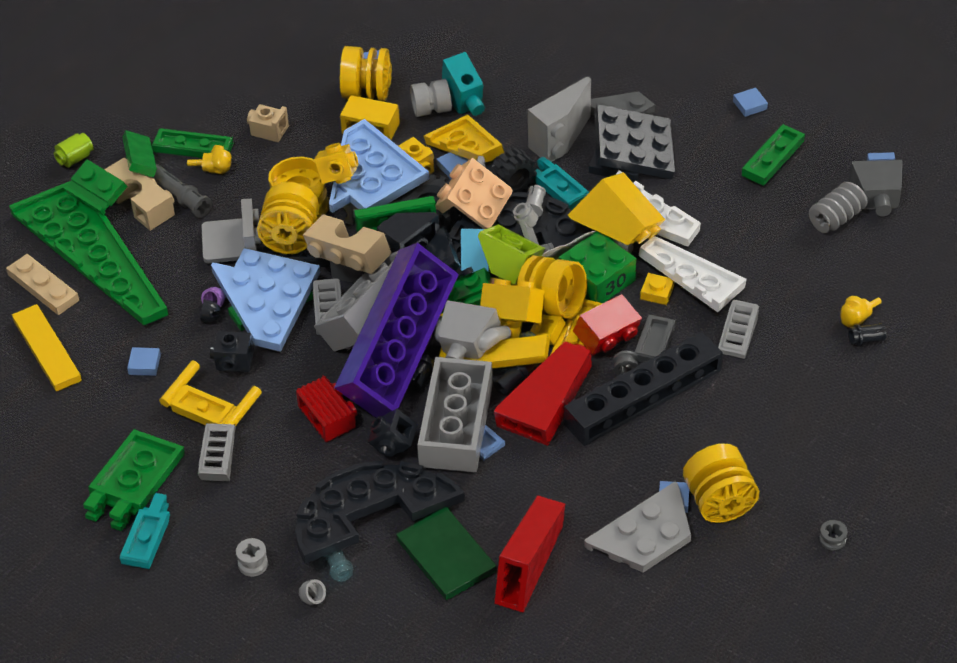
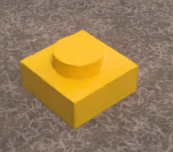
M648 273L641 289L640 299L667 305L674 288V281L669 277Z
M542 314L541 324L534 323L528 337L547 334L550 345H555L566 322L561 316Z

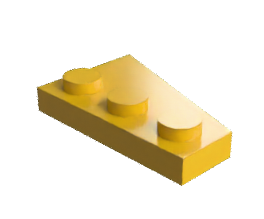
M468 114L424 135L427 145L469 160L471 158L477 160L478 156H484L485 162H489L504 153L502 144Z

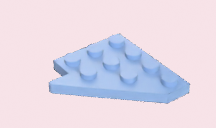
M363 119L344 130L341 146L350 145L351 151H355L359 165L351 180L337 184L336 181L333 182L329 201L330 211L333 213L350 202L358 209L386 205L429 180V171L366 119Z
M246 248L243 249L234 267L212 262V273L247 333H251L254 345L281 352L313 288V281L317 280L320 274V265Z

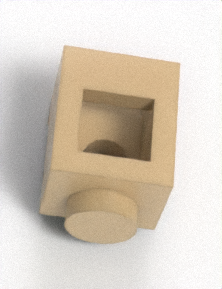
M259 104L256 110L251 109L247 116L251 136L279 142L289 127L287 107L282 106L281 109Z

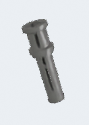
M156 164L157 170L152 178L161 187L177 198L179 205L184 208L188 207L197 218H202L210 212L212 208L211 198L206 195L202 196L198 193L196 187L185 185L161 165Z

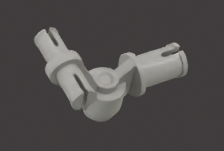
M539 185L531 186L526 203L518 204L513 210L514 218L521 226L524 238L538 244L533 226L536 224L538 217L543 213L542 203L546 194V190ZM552 243L540 245L545 248L543 254L554 248Z

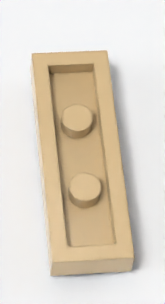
M29 254L24 255L6 268L8 275L57 315H60L80 301L77 292Z

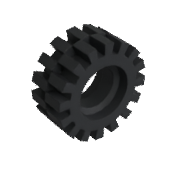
M513 148L512 151L508 149L506 150V155L502 153L499 155L500 159L498 161L494 160L493 164L495 166L490 167L489 171L510 186L512 193L522 192L523 189L527 191L529 189L527 185L529 183L533 184L534 179L532 177L537 175L535 171L538 169L537 165L521 149Z

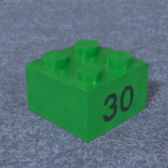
M598 231L559 256V259L576 261L584 267L587 277L585 299L605 303L632 284L636 279V258Z

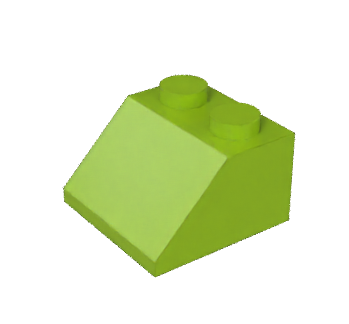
M499 224L484 229L478 234L491 273L498 276V279L511 281V285L517 284L521 267L525 261L533 255L542 256L545 250L544 247Z

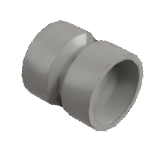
M446 79L432 81L430 86H427L425 82L410 85L412 106L416 117L430 115L432 110H435L437 113L451 111V96Z

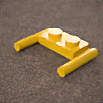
M192 360L159 399L163 406H171L173 412L203 425L207 423L233 424L236 426L261 395L262 391L258 387L253 386L241 402L234 406V404L188 386L186 384L200 369V365Z

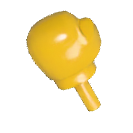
M215 145L211 153H203L202 159L187 160V166H202L204 172L225 174L230 169L232 163L231 153L224 150V146Z
M858 296L848 297L845 304L841 307L840 317L842 324L848 328L853 327L854 324L861 325L872 315V308L882 303L881 299L878 297L869 302Z

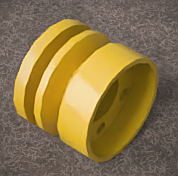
M345 46L340 64L341 97L343 99H349L350 95L361 97L364 88L366 89L368 99L374 100L375 93L377 92L378 100L386 101L392 79L389 49L381 48L377 56L376 48H370L368 57L365 59L362 47Z
M291 157L273 166L268 178L270 189L272 186L282 182L302 184L312 190L318 198L320 209L317 220L323 214L326 215L329 210V199L325 183L322 184L314 159Z
M282 182L272 186L266 193L257 226L259 239L266 247L282 254H296L307 248L303 234L317 221L320 209L318 198L313 191L302 184Z
M533 255L521 267L518 281L535 283L534 288L545 290L542 314L561 316L568 319L578 314L583 306L587 290L586 272L579 262L562 259L555 260L554 258Z
M731 444L708 446L695 453L683 468L684 480L694 496L700 513L705 520L712 523H723L744 515L759 499L760 491L751 473L747 470L748 467L737 447Z

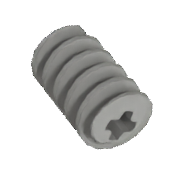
M844 182L820 199L817 204L812 205L809 209V218L814 227L821 233H827L829 230L835 231L840 225L845 224L847 220L858 214L861 209H864L868 205V200L858 185L852 182Z

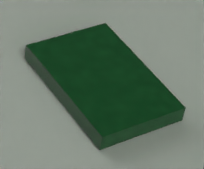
M447 507L396 534L399 544L446 601L497 572L494 562Z

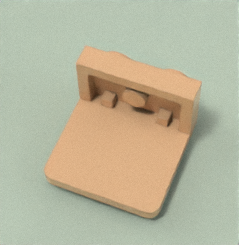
M471 158L463 165L457 164L449 175L452 178L449 184H445L437 194V197L440 199L436 203V209L444 213L454 206L480 227L487 229L494 224L511 196L512 189L483 165Z

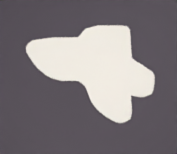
M596 231L586 233L569 244L555 247L545 252L542 256L557 260L559 256Z

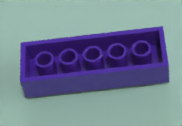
M419 243L400 249L334 388L376 418L398 409L459 274Z

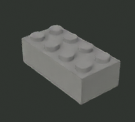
M398 251L391 253L373 274L365 272L314 325L315 329L333 351L344 348L349 350L354 346Z
M435 357L418 440L419 465H423L425 468L477 472L493 385L492 362Z

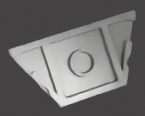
M676 481L586 538L584 540L585 548L593 551L595 548L609 554V559L619 563H627L631 568L645 572L691 541V533L678 483Z

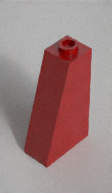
M564 341L494 410L496 426L548 446L564 418V406L575 398L592 367L591 351L580 344H571Z
M537 495L499 556L494 604L524 612L563 528L565 503Z

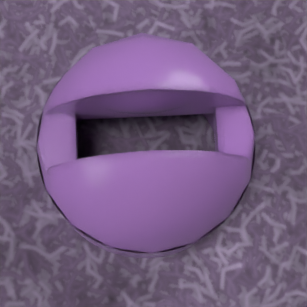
M210 287L203 291L201 295L202 304L204 299L214 302L217 300V304L220 307L226 298L223 290L218 287Z

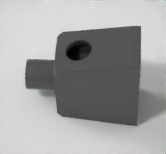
M902 160L852 161L850 182L858 185L865 193L868 205L864 209H875L877 215L887 216L891 213L892 208L899 207L902 188Z

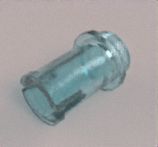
M342 549L324 556L331 568L330 575L333 579L343 582L352 576L353 565L350 561L346 560Z

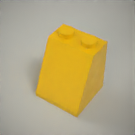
M624 172L602 179L568 214L570 219L626 245L635 242L640 244L647 238L650 240L661 231L659 226L665 221V218Z

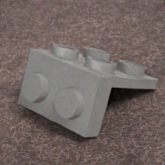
M252 198L241 199L242 218L209 221L202 224L203 259L205 263L237 261L244 248L257 251L256 244L261 243L257 228H255V225L259 223L258 209H253Z

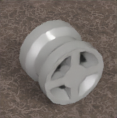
M249 538L238 544L236 556L241 573L250 577L263 574L268 567L264 543L259 539Z

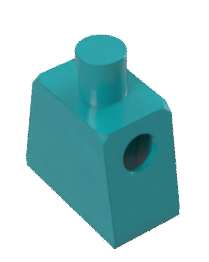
M463 52L444 59L442 79L447 80L452 106L459 114L470 111L473 116L480 115L485 110V106L482 103L483 82L467 53Z

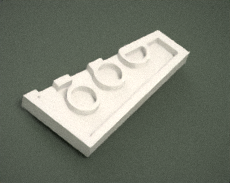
M637 181L633 182L665 218V221L659 226L661 231L657 235L688 247L700 231L701 223L676 206H668L659 195L649 194L644 190L642 184Z
M656 236L640 247L639 256L717 312L745 288L747 279Z

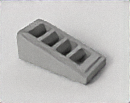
M339 279L313 281L316 323L327 313L323 311H329L342 297Z
M732 300L718 346L723 354L745 359L758 320L759 306L757 304ZM727 341H733V342H737V343H742V346H741V345L732 344V343H727Z
M206 423L198 468V475L201 480L230 481L235 425ZM212 432H227V437H212ZM211 443H225V447H211ZM210 453H224L223 457H210ZM209 463H222V467L208 466Z

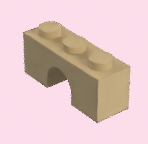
M122 158L104 169L124 181L128 186L115 202L120 204L126 199L131 198L134 218L150 231L175 215L172 194L158 186L152 177L130 171L126 158Z
M324 214L303 234L307 249L312 256L369 274H373L391 254L384 233L363 227L358 233L349 237L343 220Z

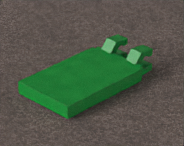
M133 429L89 485L90 496L83 504L84 508L89 510L86 512L85 517L96 522L104 513L107 504L113 507L109 513V517L114 519L111 522V528L122 531L129 523L131 514L136 515L139 509H143L185 455L184 446Z

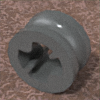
M621 351L615 354L613 357L615 374L618 376L636 368L639 365L637 354L632 351Z
M837 520L824 522L819 536L821 545L832 551L842 549L847 540V527ZM832 533L838 534V536L835 535V538L829 537L828 535H832Z

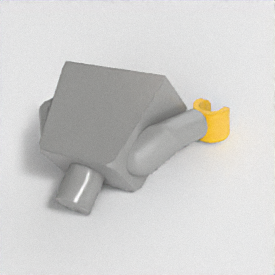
M448 300L445 304L444 312L440 315L433 330L436 341L440 343L443 352L447 354L445 358L463 359L464 357L479 359L486 350H489L499 341L520 337V327L511 328L509 323L501 326L495 308Z

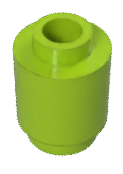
M76 133L55 145L54 157L61 166L64 165L69 168L88 157L90 152L94 150L92 141L85 133Z

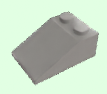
M587 76L528 109V148L540 158L545 157L552 162L570 150L591 115V78Z

